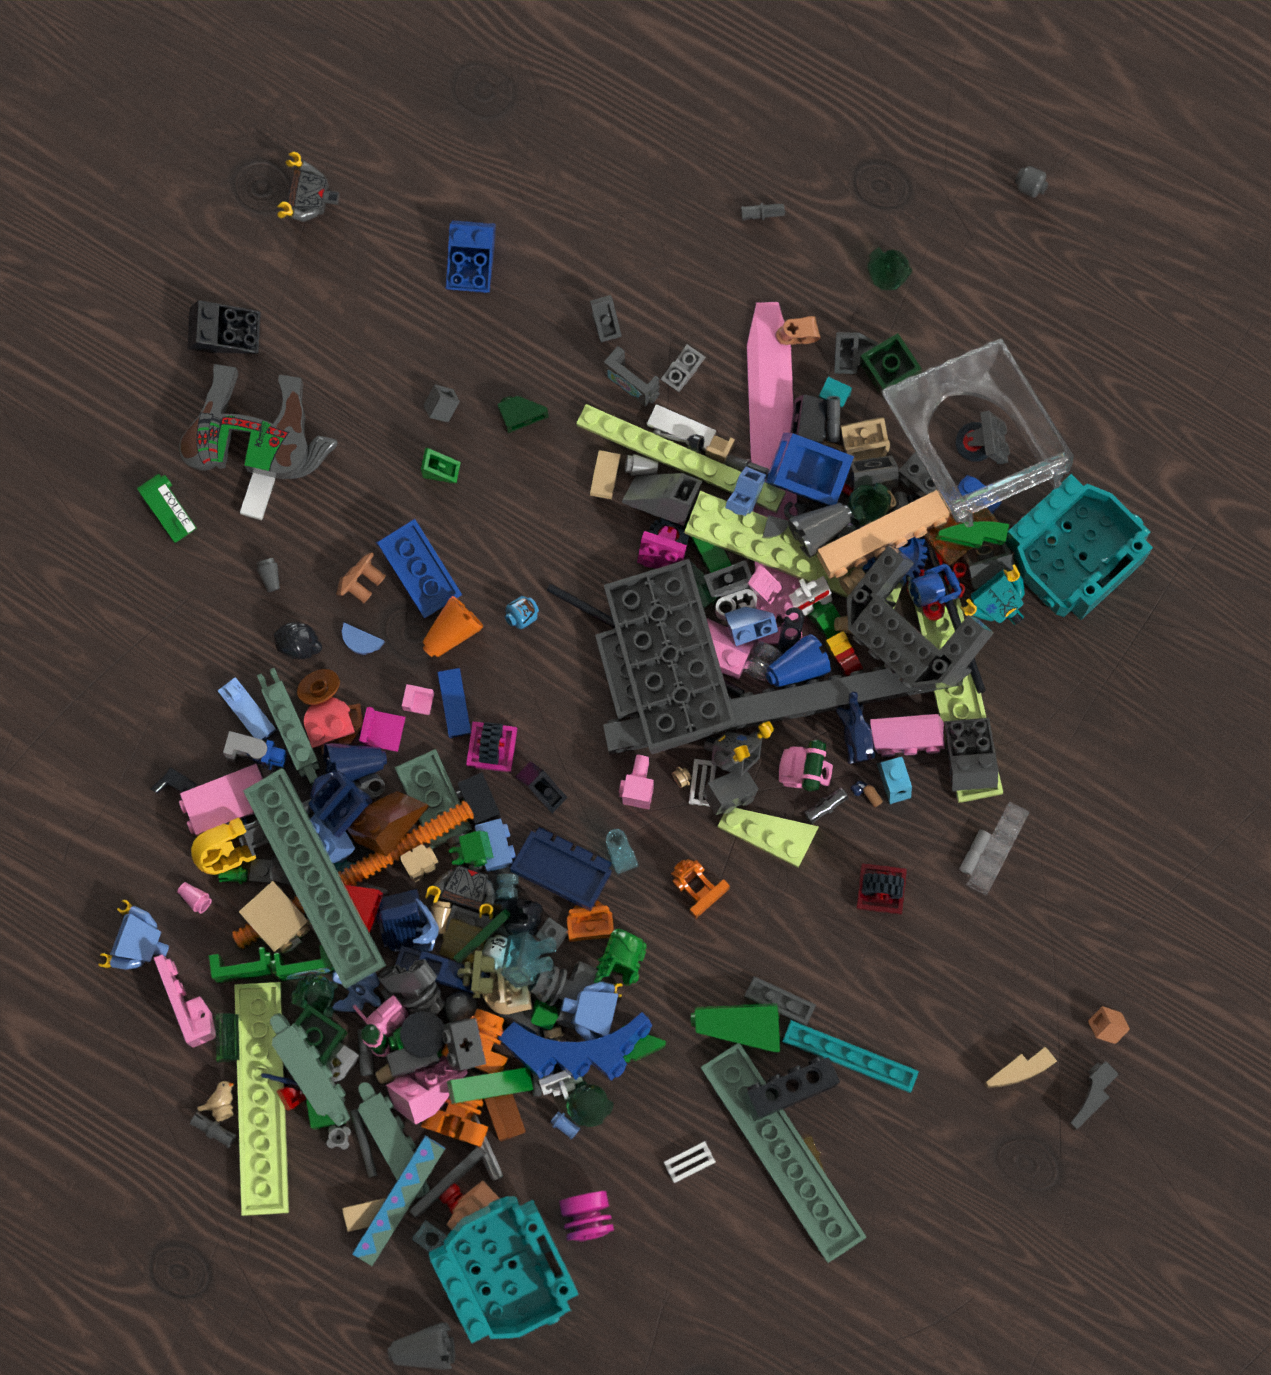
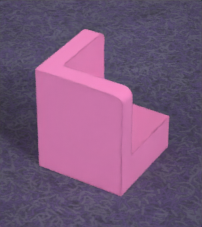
M406 684L402 702L403 710L430 715L434 698L433 690Z

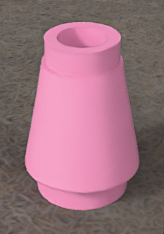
M184 882L177 891L194 912H205L212 902L208 893L187 882Z

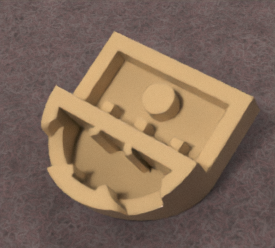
M884 417L840 426L844 450L846 454L854 456L853 461L883 457L889 452L890 441L888 440Z
M500 968L490 973V978H493V993H482V996L492 1010L507 1015L532 1009L526 969L503 974Z

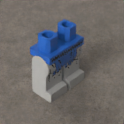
M229 731L223 751L228 761L236 762L237 758L241 757L252 760L255 764L271 770L272 765L284 768L287 759L285 750L277 748L274 741L267 740L265 743L261 739Z

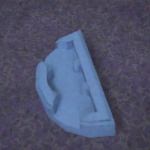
M346 623L343 624V640L354 653L366 655L379 650L385 643L380 638Z

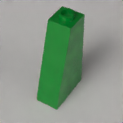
M778 1003L696 1007L695 1013H691V1027H696V1033L772 1052H780Z

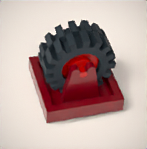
M862 863L856 909L902 915L907 869Z

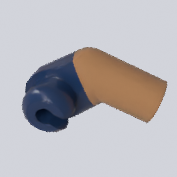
M857 781L855 785L851 786V791L855 796H860L863 793L867 796L873 807H877L883 802L872 785L863 781Z

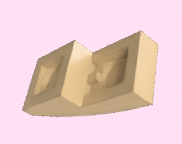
M599 450L590 496L612 499L621 454Z

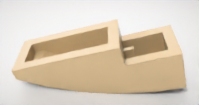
M1046 1047L1028 1061L1021 1054L984 1085L986 1088L1016 1084L1043 1072L1056 1063L1057 1060Z

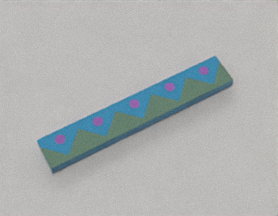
M427 1136L423 1138L353 1251L354 1256L373 1266L444 1152V1146Z

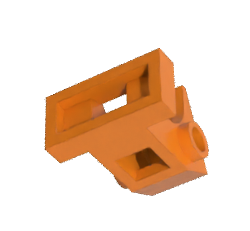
M689 859L686 861L682 860L674 867L675 871L671 873L675 878L672 881L680 891L684 889L696 902L690 909V913L695 919L730 888V885L724 879L716 886L710 883L702 874L705 869L697 860L694 862ZM696 876L705 885L697 894L688 885Z

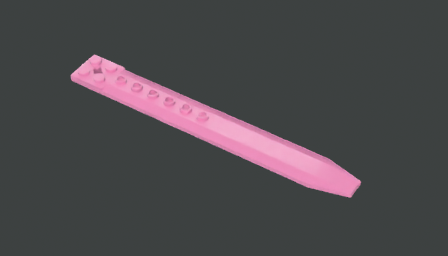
M778 302L756 303L747 343L752 463L769 470L783 432L790 433L793 417L791 345H782L776 339V331L784 324ZM784 490L786 494L777 513L757 504L753 512L765 517L770 515L788 520L784 514V507L787 503L792 502L793 506L789 509V512L793 516L796 515L797 508L794 505L797 503V494ZM755 562V571L758 566H763L782 586L771 604L757 597L756 609L773 613L775 619L777 616H781L782 619L786 616L791 620L797 619L799 617L797 613H791L790 615L785 613L789 608L793 607L789 595L800 588V579ZM777 627L778 632L757 639V645L778 644L781 627ZM789 628L784 634L788 637H793L796 635L797 630Z

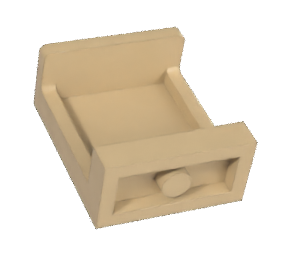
M272 881L245 905L239 913L275 953H285L293 946L292 941L298 936L301 938L309 932L311 922L282 891L283 889L276 882Z

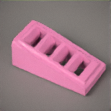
M761 565L758 566L748 582L756 596L769 604L774 601L782 588L781 584Z

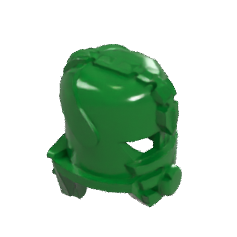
M615 929L610 935L605 954L598 959L600 962L597 966L598 971L594 983L600 982L603 977H608L611 971L622 974V980L626 986L636 983L639 979L638 970L640 969L638 962L643 961L645 957L646 943L641 938L623 929Z

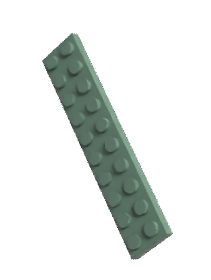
M281 768L243 790L343 987L348 988L385 967L386 964L285 770Z
M737 1043L703 1065L701 1070L826 1262H831L867 1238L784 1110H780L755 1122L753 1121L742 1096L748 1092V1087L756 1083H760L761 1086L766 1083L741 1044ZM765 1092V1096L768 1100H775V1096L772 1092Z

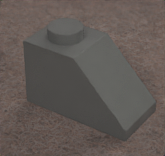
M746 560L704 575L711 597L727 596L741 590L751 589L748 582L752 575Z

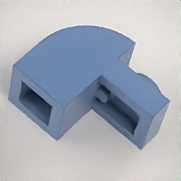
M745 467L738 477L735 490L727 500L725 508L737 515L746 516L748 513L751 514L760 496L766 474Z

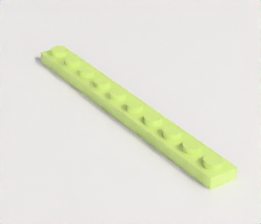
M587 404L576 423L577 426L731 494L734 492L738 477L741 474L736 469ZM764 482L756 504L777 513L786 492Z

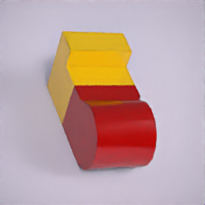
M844 631L826 640L825 646L845 677L850 676L852 672L863 669Z

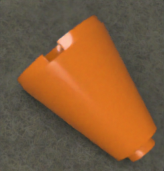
M452 596L422 641L425 645L423 649L429 656L433 657L435 655L439 657L481 631L483 624L471 611L469 612L465 608V605L460 600Z

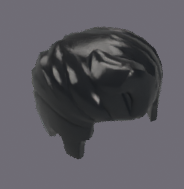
M300 622L287 623L281 626L273 635L277 651L291 659H309L312 655L318 654L322 650V644L318 641V636L308 624Z

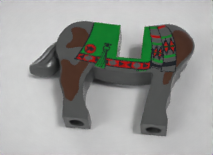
M214 364L213 384L207 394L205 405L198 417L182 435L179 443V452L182 460L194 469L206 471L216 466L218 469L226 468L233 430L249 432L251 434L244 464L247 472L278 479H295L304 477L316 470L327 455L337 447L338 442L333 438L317 436L310 442L309 446L307 445L304 430L306 417L302 404L303 382L298 377L279 374L278 382L282 390L283 403L280 414L273 424L251 416L225 414L239 373L236 367Z

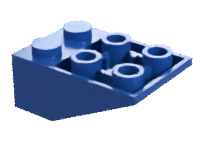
M452 221L450 223L446 289L490 293L496 224Z

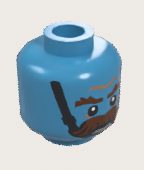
M520 596L506 606L505 620L511 627L515 626L518 629H523L537 620L538 606L532 598Z

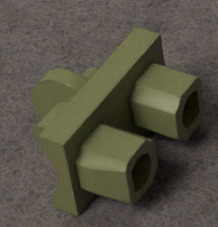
M475 951L473 969H471V962H465V967L457 971V976L463 978V985L469 986L470 979H472L471 991L473 992V998H480L481 993H493V978H482V972L495 971V958L483 956L482 951Z

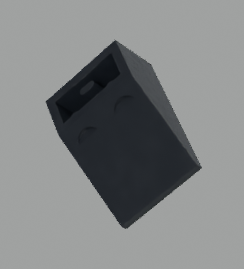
M198 300L189 310L187 349L207 353L258 354L261 311Z

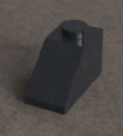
M531 761L515 776L523 787L552 814L568 798L547 773Z

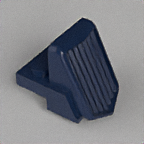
M339 771L327 773L314 780L311 801L308 804L317 818L324 820L332 834L340 838L361 812L372 803V799L368 794L356 787L353 781L342 775Z
M417 889L383 897L376 916L384 947H388L391 951L400 952L401 946L415 950L422 945L413 943L414 939L422 935V932H417L416 928H423L426 924L423 912L415 901L416 898L420 901Z

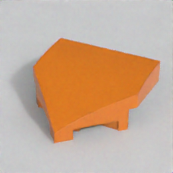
M598 900L591 912L578 905L568 912L569 942L610 938L611 933L614 931L612 912L609 911L608 906H604Z

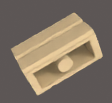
M421 844L414 848L413 852L408 851L401 855V861L414 882L424 878V875H429L436 871L435 864L438 863V860L431 847L426 849Z

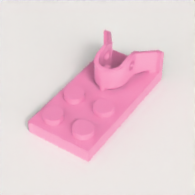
M164 955L155 957V963L186 1043L194 1048L215 1039L216 1032L213 1016L203 999L199 996L185 1002L183 996L187 994L182 982L180 983L175 977L178 974V970L174 961L172 962L171 959H167Z

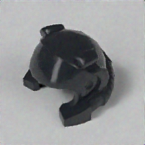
M509 898L504 901L500 900L495 904V909H506L510 913V917L503 925L511 936L523 937L528 935V937H532L538 931L536 927L541 922L540 913L543 908L537 901Z

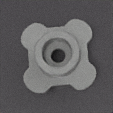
M334 1125L330 1126L328 1129L329 1140L326 1142L329 1148L341 1147L343 1150L349 1147L348 1136L351 1134V1130L348 1127L337 1128ZM338 1135L341 1136L340 1140H337L336 1138Z

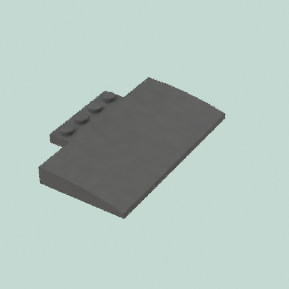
M686 559L605 584L604 588L616 629L595 636L618 719L636 714L640 715L651 754L678 747L737 725L690 560Z

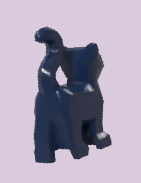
M853 691L848 696L850 708H836L840 722L845 727L844 740L849 755L848 764L875 758L872 730L870 724L865 722L863 718L864 707L863 704H858V693Z

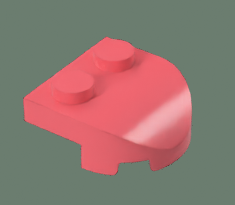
M331 697L323 703L311 705L304 716V726L312 748H317L355 733L348 714L350 709L345 702Z

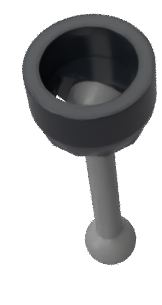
M658 429L653 431V434L660 437L684 442L688 449L700 453L704 447L705 439L702 435L692 434L686 439L661 433Z

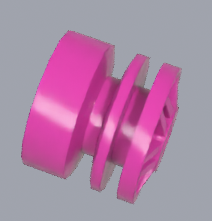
M606 1191L584 1194L559 1201L562 1217H573L574 1220L564 1225L565 1229L575 1228L576 1232L566 1234L567 1241L591 1240L603 1237L605 1234L614 1231L613 1224L604 1226L602 1222L612 1219L611 1215H600V1210L609 1207Z

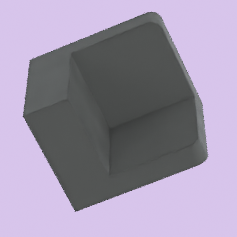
M434 384L424 403V408L429 418L449 422L460 401L454 389Z

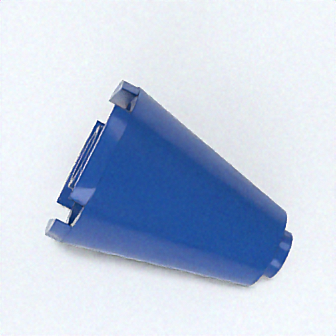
M812 634L802 637L767 667V673L765 674L767 681L771 685L774 684V686L780 687L827 675L831 670L827 653L822 654L819 649L822 646L820 641Z

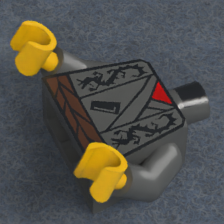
M297 152L289 153L294 158V162L287 160L286 165L289 167L296 165L297 169H293L287 202H282L277 206L284 209V211L277 213L278 217L284 218L288 215L291 219L305 222L324 214L326 203L338 205L339 192L328 190L329 184L325 176L314 166L301 160Z
M468 864L467 868L457 865L455 869H449L437 879L433 886L427 889L425 898L428 895H434L433 902L436 903L440 896L442 901L478 911L479 918H482V914L487 913L489 914V920L493 918L496 895L493 883L488 880V875L480 872L482 866L474 867V864Z

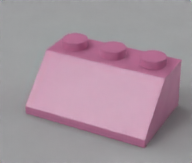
M707 618L722 673L739 680L757 639L736 646L728 627Z
M938 714L870 719L875 751L881 754L882 757L895 756V753L904 752V755H916L917 751L925 750L926 753H939L940 749H945L944 722Z

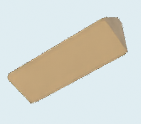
M386 1198L342 1208L348 1232L369 1227Z

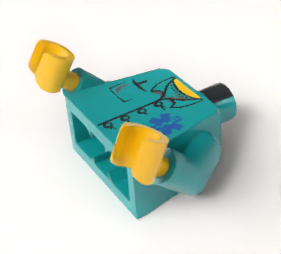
M1015 564L1012 565L1013 570L1007 572L1003 568L971 594L972 601L967 599L968 605L966 607L960 606V609L966 616L970 615L990 622L995 620L998 623L1008 618L1013 625L1023 620L1024 616L1018 609L1024 604L1022 601L1025 595L1024 581Z

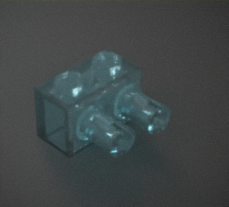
M527 931L509 935L501 974L515 988L535 984L538 973L552 971L553 969L551 957L547 956L540 959V955L555 952V947H557L556 940L551 937L537 941Z

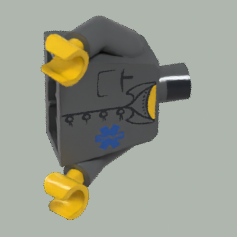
M771 722L761 723L758 726L760 732L756 730L750 735L729 731L718 740L708 737L705 741L704 749L712 752L711 762L713 765L741 777L760 759L763 738H769L774 730Z

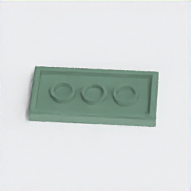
M436 749L395 767L406 794L429 806L418 819L421 826H424L425 822H431L432 818L436 819L437 815L442 816L444 811L449 812V808H456V804L461 805ZM463 821L461 826L456 825L454 830L449 829V833L444 832L442 837L437 836L436 840H430L431 849L447 843V839L473 831L469 821L466 823Z

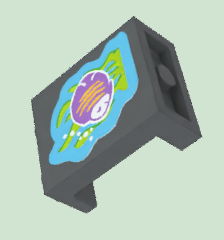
M617 346L604 361L605 376L646 407L649 402L654 403L660 395L659 378L655 375L648 384L640 380L624 367L625 351Z

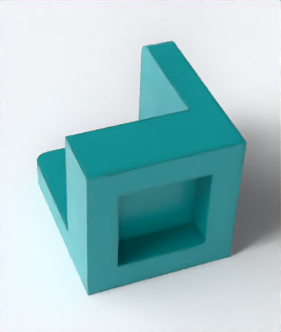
M828 377L819 398L827 400L829 396L840 397V407H843L847 398L851 395L852 387Z

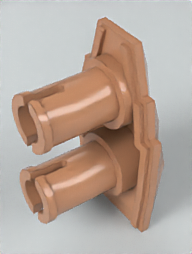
M373 553L363 556L355 566L351 567L344 576L340 577L337 596H344L349 591L363 604L369 599L372 592L361 585L357 578L363 574L378 586L386 576L371 564L370 560L374 556Z
M484 1181L480 1182L457 1201L459 1204L452 1211L454 1214L447 1225L453 1230L462 1218L500 1198Z

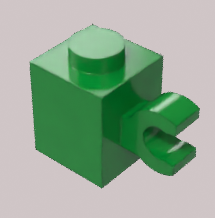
M478 830L459 836L461 847L449 849V853L458 852L459 858L452 861V864L455 865L465 862L478 867L487 864V860L494 858L488 832Z

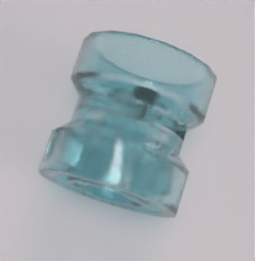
M496 875V882L498 883L496 898L504 900L509 898L518 899V891L515 885L519 883V875Z

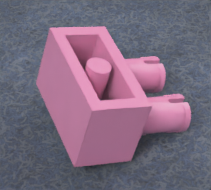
M636 755L632 774L626 776V781L621 780L619 797L622 798L624 805L644 809L650 808L654 780L647 779L646 777L649 766V757Z

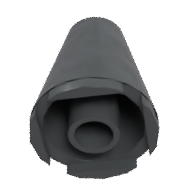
M841 503L793 516L787 522L794 539L798 540L801 544L800 549L808 558H811L817 554L819 548L828 544L851 522L850 517H852V513L847 505L843 506Z
M446 1322L438 1323L393 1341L391 1347H388L389 1360L393 1361L395 1365L442 1370L452 1369L453 1367L450 1364L455 1362V1346L453 1337H448L447 1331L451 1330L450 1326Z

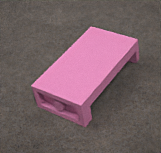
M257 764L180 793L182 800L179 801L183 813H188L190 821H187V825L191 834L195 833L198 837L201 833L216 826L229 824L233 819L238 817L242 819L255 814L243 790L263 779Z

